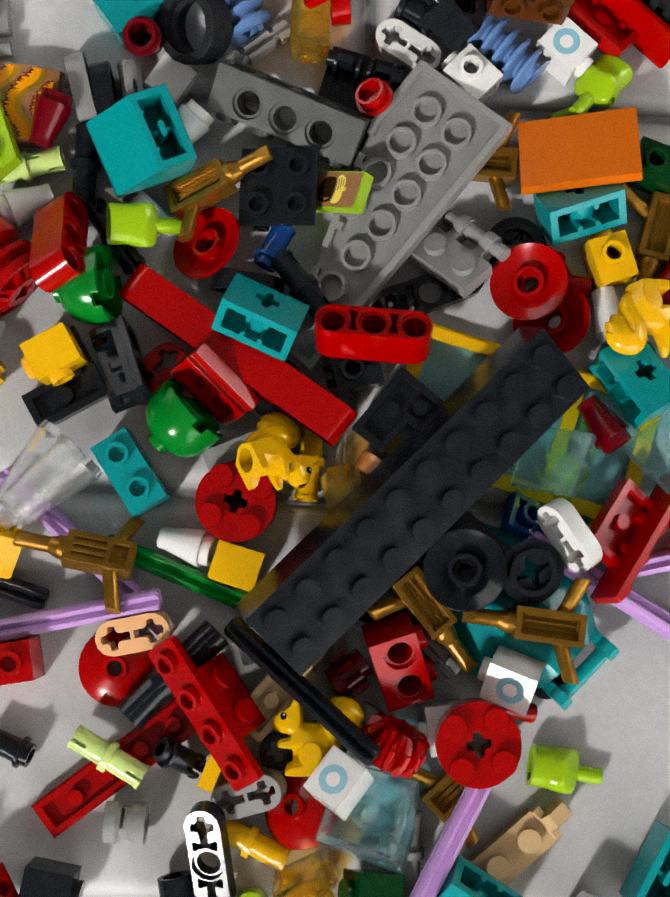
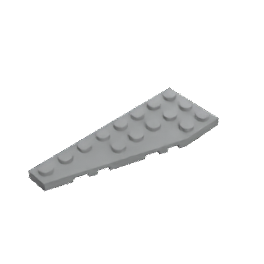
M423 60L419 61L393 93V100L390 106L371 120L367 130L368 137L362 152L358 153L355 160L354 171H366L374 177L363 213H334L322 242L323 249L316 266L313 265L310 272L318 280V288L331 304L368 307L513 131L510 122ZM307 312L289 353L314 373L326 356L320 354L315 348V322Z

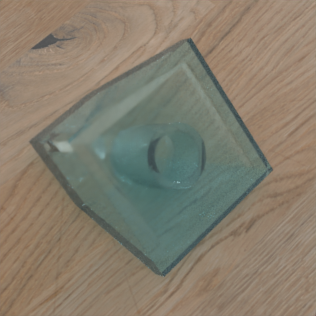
M366 767L374 778L373 783L345 821L325 807L315 841L361 862L403 875L415 834L419 782L401 776L393 777L390 773Z

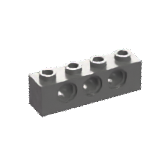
M231 59L219 63L206 108L216 112L215 117L233 125H237L238 121L251 126V132L257 136L266 139H272L273 136L287 141L286 146L288 148L318 147L319 155L323 156L321 160L336 168H343L344 165L350 167L355 162L372 118ZM248 91L255 93L259 98L260 107L257 112L250 110L245 103V95ZM283 106H288L295 112L296 122L294 126H288L281 120L280 111ZM318 121H324L330 125L332 129L330 140H322L317 136L315 126Z

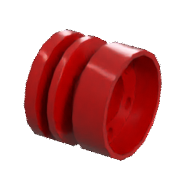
M1 215L0 318L18 308L38 287L29 271L31 242L27 239L20 240V232Z

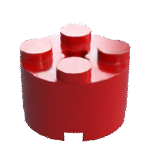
M236 461L215 465L202 478L196 491L195 508L198 520L209 533L225 541L245 542L257 538L271 526L277 513L278 498L274 486L266 475L260 477L259 484L255 489L248 490L236 468ZM240 491L242 492V498L247 501L246 508H238L236 513H232V506L227 503L229 496L235 497L237 492Z
M482 698L460 700L445 711L435 729L434 741L438 759L445 772L456 783L469 788L485 789L499 785L515 773L522 751L520 732L511 716L497 704ZM479 732L483 739H488L487 743L482 744V750L479 752H475L472 746H466V743L473 741V733Z

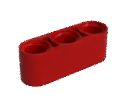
M70 191L65 192L41 207L34 215L29 271L35 283L42 290L49 293L85 272L83 256L87 248L88 212L80 198Z
M328 304L316 312L315 348L323 356L400 364H419L424 362L429 356L433 322L423 312L341 304Z

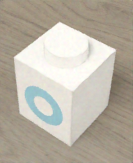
M566 17L562 25L553 24L537 41L534 51L539 48L542 50L538 63L541 65L550 60L545 69L562 85L566 86L574 76L576 78L582 76L587 68L595 63L591 57L598 43L570 18Z
M499 645L493 658L485 656L480 667L477 679L483 681L479 697L526 716L545 663Z
M333 745L303 787L316 800L345 821L373 783L374 778L366 769L367 766L359 761L349 750L344 753Z

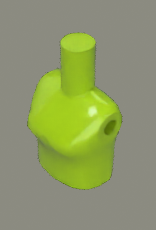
M609 54L601 55L593 65L587 68L582 76L577 78L574 84V92L579 98L569 108V114H584L593 105L603 108L613 106L621 91L633 79L631 67L618 57Z
M109 202L107 204L106 240L108 245L153 247L158 233L179 234L181 219L158 218L153 203Z
M537 743L531 744L526 768V785L571 794L577 781L601 784L603 778L602 769L579 765V753L576 749L546 746Z

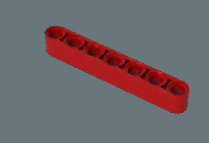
M140 263L117 293L129 305L193 350L205 342L253 392L330 446H336L358 414L347 404L288 363L211 329L216 313L145 264Z

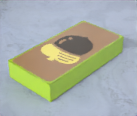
M318 171L316 212L362 214L374 177L366 171Z

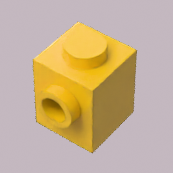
M611 228L590 234L588 236L589 240L580 249L588 278L593 279L592 291L605 286L617 287L630 283L639 275L626 230L612 233Z
M63 322L19 344L24 354V357L20 358V362L31 380L37 378L38 381L45 385L51 383L53 386L64 384L75 376L73 371L89 363L71 329Z

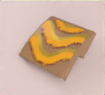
M0 62L1 103L5 115L10 120L17 145L19 147L42 148L28 141L31 135L35 95H40L43 87L62 93L65 74L58 70L39 66Z

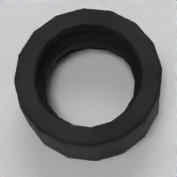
M165 0L161 6L158 20L161 42L165 51L174 61L184 65L213 64L224 56L230 45L233 32L232 15L225 0ZM195 2L198 3L203 11L206 25L204 40L197 50H194L190 45L185 29L187 13Z

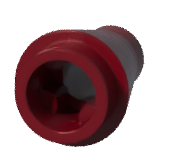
M137 16L126 23L122 39L130 53L140 57H151L159 53L161 49V31L154 20L146 16ZM151 37L150 42H146V45L142 46L144 39Z
M43 87L40 95H35L31 135L28 141L44 149L51 150L53 143L74 111L70 108L73 99L59 91Z
M596 394L577 406L596 450L601 449L605 456L616 451L632 439V436L627 431L630 427L610 410Z

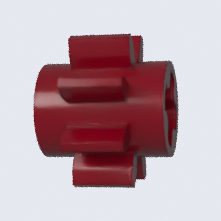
M342 646L328 657V661L332 666L324 671V673L341 696L351 691L356 698L371 687L366 678L374 673V671L357 648L347 653Z

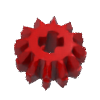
M376 713L370 716L367 724L364 723L361 730L382 750L379 757L371 765L380 768L381 772L386 771L390 773L393 777L401 776L403 778H411L423 766L430 745L425 734L417 731L416 726L410 725L405 719L396 718L393 714L386 715L384 713Z

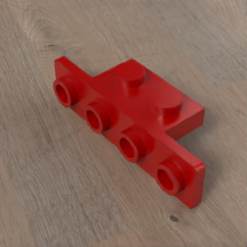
M641 0L574 1L567 17L598 43L597 48L602 53L619 58L633 45L660 69L669 62L670 26Z
M670 474L660 477L649 497L630 478L619 479L589 529L602 548L603 556L601 561L607 566L590 595V598L596 604L620 603L629 595L633 581L640 569L648 562L650 552L659 536L667 529L670 519Z
M172 635L150 650L148 656L155 665L157 672L162 676L176 698L178 705L190 720L201 741L209 750L233 790L239 791L262 778L264 773L243 739L267 720L224 653L221 652L199 668H196L175 635Z

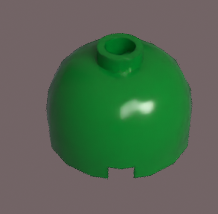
M100 244L87 246L83 256L85 272L52 291L55 301L62 304L63 309L72 319L87 325H103L115 320L114 317L122 314L123 299L117 295L122 288L120 276L113 277L109 266L116 264L115 258L107 246Z
M169 378L154 392L148 401L145 418L151 433L147 438L153 447L162 454L168 450L177 457L190 458L201 455L223 438L222 434L217 433L220 427L211 414L194 397L190 399L180 394L185 388L179 382Z

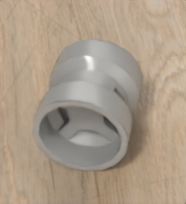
M107 801L102 821L103 843L116 844L119 840H129L131 844L145 845L149 826V804L135 802L132 806H123L120 801Z

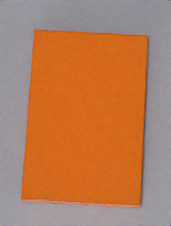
M636 107L518 123L522 195L643 180Z

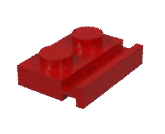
M205 342L177 362L169 371L223 427L242 417L248 410H253L261 400Z

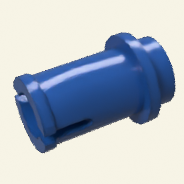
M272 226L261 248L254 250L256 256L254 263L268 272H274L275 269L270 264L279 253L287 249L291 239L296 234L295 229L292 226Z

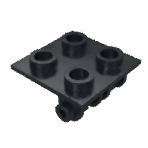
M333 46V49H330L327 55V68L318 95L360 112L356 106L355 92L360 83L368 78L376 77L386 81L394 93L402 83L406 67Z
M270 148L273 159L248 172L240 180L239 225L254 226V230L258 232H268L270 226H316L319 148ZM242 149V158L257 149Z

